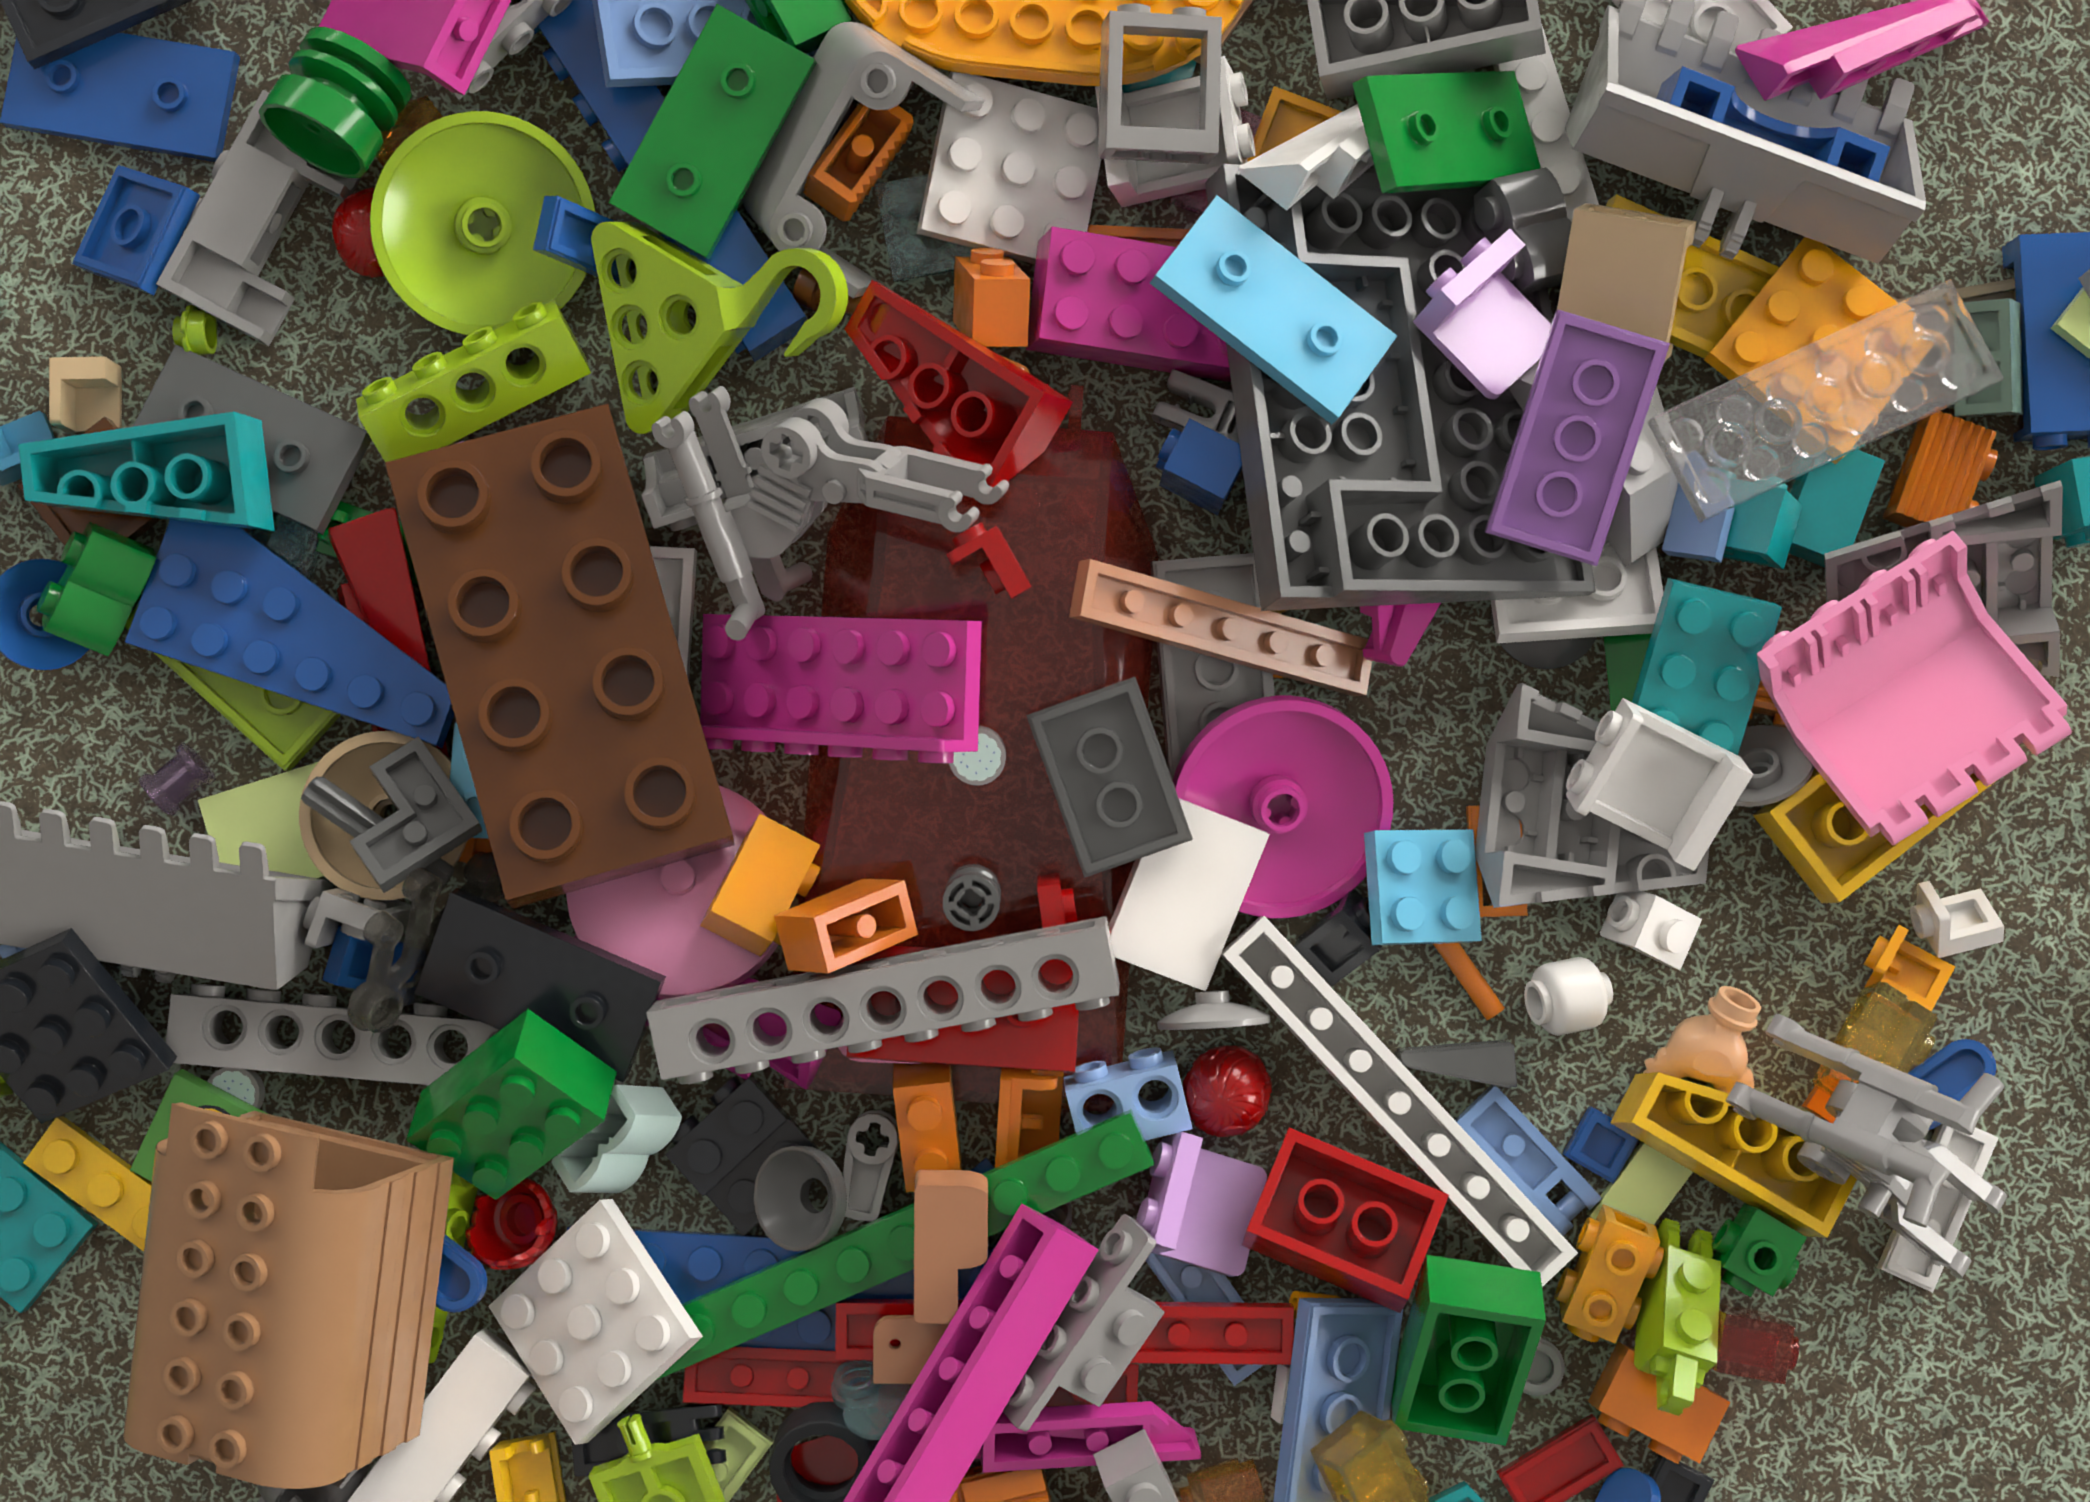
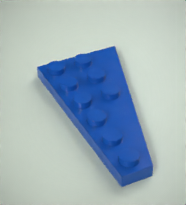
M177 520L169 521L125 643L414 739L419 736L423 742L443 748L454 717L453 707L445 682L400 650L378 631L350 612L242 528Z

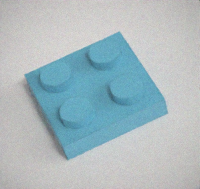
M1473 829L1374 830L1364 833L1372 945L1472 943L1482 941Z

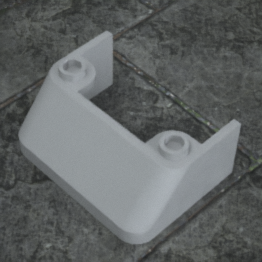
M843 22L831 28L823 39L814 56L817 64L746 191L742 202L747 213L779 251L791 248H811L829 255L841 268L847 282L848 295L854 299L864 295L871 280L878 283L881 282L823 246L827 233L825 218L815 205L804 199V184L806 183L808 173L847 121L857 102L874 110L892 109L905 99L913 83L918 84L960 112L980 110L985 100L867 25L858 22Z

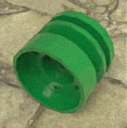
M314 27L305 35L299 45L300 50L295 52L288 63L291 74L280 76L258 110L262 123L279 142L308 163L341 177L361 178L383 145L381 131H389L398 120V113L406 107L411 99V87L397 67L384 55L363 41L339 30L327 27Z

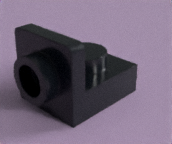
M1353 889L1351 892L1349 891L1340 900L1337 908L1300 935L1295 943L1294 948L1331 987L1381 950L1382 945H1372L1369 899L1367 897L1363 898L1356 889Z

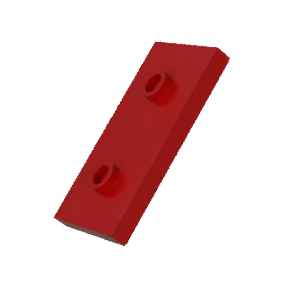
M893 945L854 963L934 948ZM1060 959L1048 960L1040 967L1042 976L1053 984L1065 983L1073 975L1069 964ZM992 970L983 977L986 987L995 994H1007L1016 987L1013 977L1003 970ZM938 980L927 986L929 997L937 1004L949 1005L958 999L957 990L947 981ZM879 991L871 996L873 1008L882 1015H894L901 1010L898 998L890 992ZM1075 1003L1052 1007V1015L1032 1021H1020L1018 1014L995 1018L996 1024L994 1026L972 1032L962 1031L961 1024L939 1028L938 1036L919 1042H905L904 1035L882 1039V1046L865 1052L850 1053L847 1047L846 1057L850 1059L1075 1073L1079 1010H1076Z

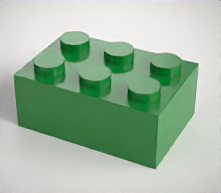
M527 1009L421 1091L406 1140L428 1153L453 1157L452 1171L496 1200L605 1121L617 1071Z
M1426 1254L1397 1355L1392 1394L1393 1429L1506 1446L1546 1322L1540 1272Z

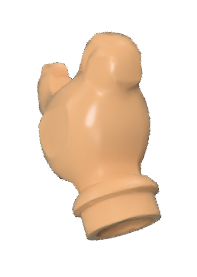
M1721 986L1716 996L1711 997L1708 1001L1709 1015L1693 1016L1684 1019L1675 1027L1666 1046L1658 1049L1653 1058H1648L1644 1061L1647 1069L1643 1073L1660 1072L1680 1079L1690 1077L1711 1083L1715 1089L1727 1092L1728 1094L1736 1082H1741L1754 1089V1076L1751 1069L1747 1067V1047L1741 1033L1756 1028L1758 1023L1756 1018L1761 1011V1006L1748 993L1735 987Z

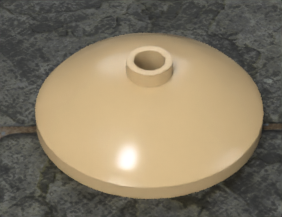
M375 731L349 738L331 749L316 764L306 781L303 792L316 776L325 777L385 819V810L393 803L373 776L369 766L414 738L393 731ZM423 742L450 780L451 760L434 745ZM302 799L300 800L299 825L304 846L314 865L334 885L340 889L360 895L362 898L371 900L402 899L428 889L410 876L383 893L354 851L350 840L354 839V837L306 805ZM467 841L441 858L454 867L462 855Z

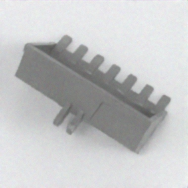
M1621 0L1618 9L1607 6L1599 27L1597 43L1565 127L1567 136L1573 150L1690 193L1691 197L1699 199L1700 202L1693 221H1697L1693 246L1700 248L1707 240L1720 207L1732 212L1720 242L1719 255L1732 260L1737 255L1751 220H1755L1760 223L1765 221L1879 264L1911 221L1916 222L1925 211L1926 197L1914 125L1912 120L1905 118L1914 92V84L1901 78L1892 80L1881 109L1861 101L1868 79L1822 100L1819 99L1811 84L1807 82L1764 101L1736 53L1729 51L1739 23V18L1736 15L1726 11L1717 13L1708 39L1704 42L1685 34L1695 6L1694 0H1671L1662 25L1641 18L1646 0ZM1764 28L1760 31L1757 40L1782 33L1770 28ZM1684 66L1735 86L1737 96L1745 104L1774 119L1813 128L1841 127L1890 146L1879 182L1656 99L1661 84Z
M0 801V944L28 948L72 928L98 961L121 964L120 969L123 976L138 978L142 968L155 970L154 975L157 982L168 984L174 981L176 974L278 990L308 967L313 948L304 944L309 930L303 927V922L312 900L316 896L321 897L322 891L333 889L334 884L329 880L269 871L265 847L262 844L247 841L243 842L239 847L240 866L219 862L215 838L199 833H194L189 839L190 857L169 854L165 830L161 827L144 825L139 831L140 849L120 846L115 822L101 817H93L89 822L90 841L71 838L66 815L59 810L43 809L39 814L41 833L21 830L16 806L10 802Z

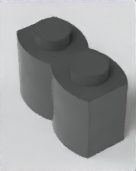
M1544 167L1492 179L1473 196L1474 216L1477 225L1491 244L1508 229H1511L1525 244L1501 273L1522 294L1560 286L1572 222L1567 218L1564 196L1556 178L1548 168Z

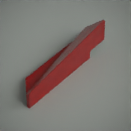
M394 507L383 509L329 528L327 531L329 540L348 583L341 584L337 588L340 604L430 671L396 509ZM371 725L373 732H375V731H389V730H386V729H383V728H380V727ZM444 742L443 748H437L449 758L446 742Z

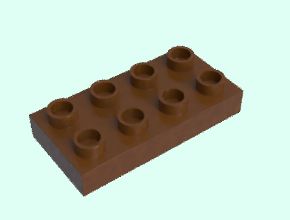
M609 404L385 462L503 892L508 904L514 909L734 846L732 830Z

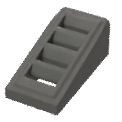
M1493 1040L1397 1048V1051H1395V1057L1407 1068L1506 1088L1517 1087L1514 1044H1511L1509 1041Z

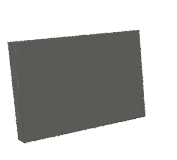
M1135 676L1026 715L1084 878L1193 840Z

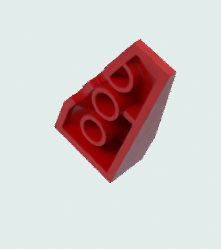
M871 280L844 329L879 378L887 381L905 406L903 408L904 412L912 423L919 425L934 445L932 449L934 453L981 465L990 464L993 470L992 474L986 478V482L991 487H995L1001 480L1009 481L1045 452L1073 404L1071 400L1033 375L874 280Z

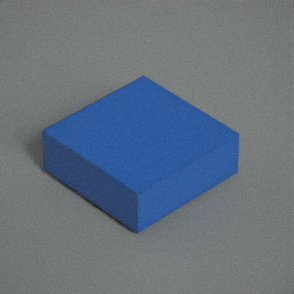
M1589 1106L1562 1155L1614 1184L1638 1139L1611 1124V1117Z

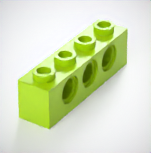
M553 300L545 305L542 302L528 304L512 316L513 321L495 330L492 327L478 329L462 341L463 346L445 355L442 352L428 354L412 366L413 371L395 380L391 377H384L369 384L362 391L363 396L356 399L358 417L384 461L389 462L445 447L591 374L587 359L556 301ZM525 347L535 352L532 360L524 365H513L506 360L509 353L517 348ZM467 373H478L485 377L483 384L473 390H465L456 385L459 378ZM417 398H428L435 402V407L423 415L413 414L406 409L408 404Z

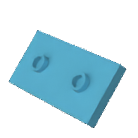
M1216 195L1150 282L1157 290L1331 425L1340 417L1397 338V335L1218 195Z

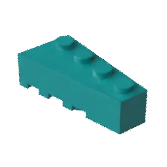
M233 411L18 444L25 501L60 508L275 531L262 420Z

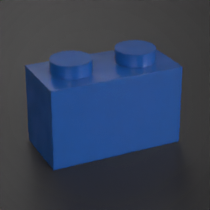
M1189 418L1182 432L1172 428L1157 457L1159 460L1155 466L1163 471L1159 486L1218 516L1242 470L1239 443Z

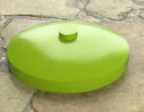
M470 111L442 117L428 123L405 139L388 159L378 178L370 210V233L377 262L391 288L408 307L425 320L451 332L469 335L484 327H492L495 330L513 321L512 316L519 309L534 302H542L545 305L555 300L559 308L562 309L581 286L587 273L533 250L544 196H559L595 212L589 186L580 168L566 149L545 131L527 121L503 113L489 111Z

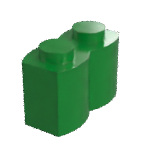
M89 521L82 534L73 531L70 535L60 560L67 564V568L58 584L53 581L47 583L39 599L36 611L44 614L41 620L44 631L109 656L126 625L132 607L139 598L156 561V555L153 548Z

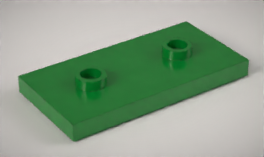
M716 4L609 203L703 257L710 259L815 68L817 61Z
M1514 71L1365 76L1352 83L1382 194L1485 186L1494 178L1541 168Z

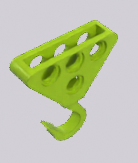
M635 221L602 222L594 228L591 235L625 420L628 427L637 434L652 433V425L662 417L668 416L670 419H673L681 412H688L690 410L689 399L706 389L748 331L755 326L759 316L783 280L793 269L802 267L812 273L820 288V303L815 314L804 322L784 353L785 357L799 356L819 337L832 332L841 322L847 308L848 287L841 268L829 255L816 249L791 248L781 250L773 254L760 270L742 285ZM615 259L621 286L616 284L611 274L612 263ZM631 260L634 261L637 269L634 282L629 274ZM690 305L693 306L696 313V323L693 328L689 324L687 315ZM625 315L627 316L631 342L624 336L622 331V321ZM642 315L644 316L647 322V333L645 337L642 335L640 330V319ZM636 370L642 397L635 392L632 380ZM652 370L655 372L658 379V388L656 393L652 389L650 383V375Z

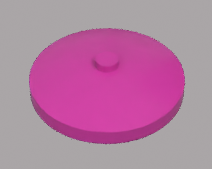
M1291 695L1262 697L1244 702L1220 714L1207 724L1189 744L1179 761L1172 780L1178 798L1270 834L1239 909V912L1256 917L1290 918L1302 916L1326 908L1342 899L1367 876L1364 833L1374 830H1390L1393 818L1391 779L1385 761L1374 742L1344 713L1330 705L1306 697Z

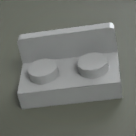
M340 888L322 891L321 897L316 896L312 900L305 914L303 927L309 931L304 944L315 949L333 944L338 926H341V932L365 941H373L375 935L389 937L390 933L411 927L418 907L397 899L371 900L362 898L360 895Z

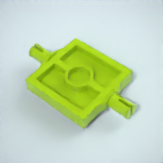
M639 1413L633 1414L631 1418L630 1415L626 1416L617 1423L629 1452L622 1458L593 1466L588 1475L598 1502H726L700 1435L695 1434L667 1444H651Z

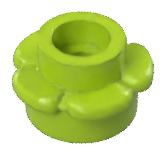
M188 305L181 316L174 318L172 333L175 345L183 347L185 352L191 351L200 356L201 354H214L216 352L217 321L214 316L198 310L193 305Z

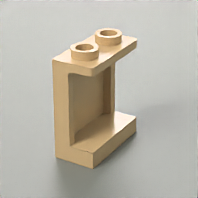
M1589 203L1575 208L1557 310L1669 343L1687 247L1693 244L1697 221ZM1672 343L1669 345L1665 360L1672 354Z

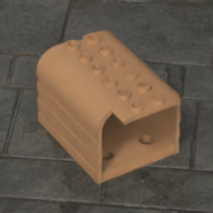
M183 1102L172 1103L168 1138L158 1142L155 1149L123 1434L125 1442L140 1452L189 1465L199 1459L209 1461L216 1465L217 1474L273 1488L305 1489L335 1483L346 1477V1474L359 1470L368 1465L374 1458L384 1456L393 1451L401 1443H407L418 1437L421 1428L454 1158L258 1111H251L237 1117L195 1107Z

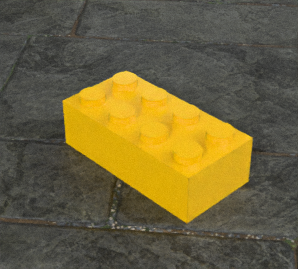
M1815 767L1810 779L1800 790L1783 800L1765 805L1753 816L1821 903H1840L1989 786L1986 787L1974 773L1971 774L1969 777L1975 783L1978 793L1940 817L1934 816L1928 807L1923 804L1920 808L1925 813L1929 823L1895 845H1892L1881 831L1870 837Z

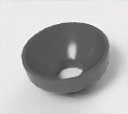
M797 1145L781 1148L772 1153L763 1162L754 1185V1206L760 1226L776 1245L786 1250L803 1251L814 1249L830 1241L841 1227L847 1207L845 1182L835 1162L825 1152L814 1147ZM815 1179L820 1180L825 1185L828 1193L827 1204L821 1212L812 1206L809 1199V1189Z

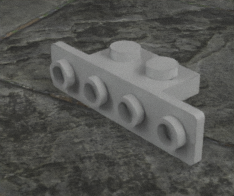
M1123 1214L1113 1229L1105 1235L1099 1251L1004 1408L1003 1413L1016 1428L1024 1432L1028 1431L1058 1386L1100 1407L1165 1313L1153 1300L1127 1287L1156 1246V1240L1132 1217Z

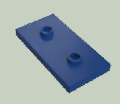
M117 33L34 69L27 62L16 37L0 123L6 128L216 162L219 155L223 152L240 56L234 51Z

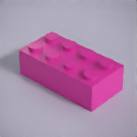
M1053 226L1038 240L1029 314L1028 347L1025 350L1171 373L1172 369L1194 377L1231 382L1226 342L1150 284L1176 247Z

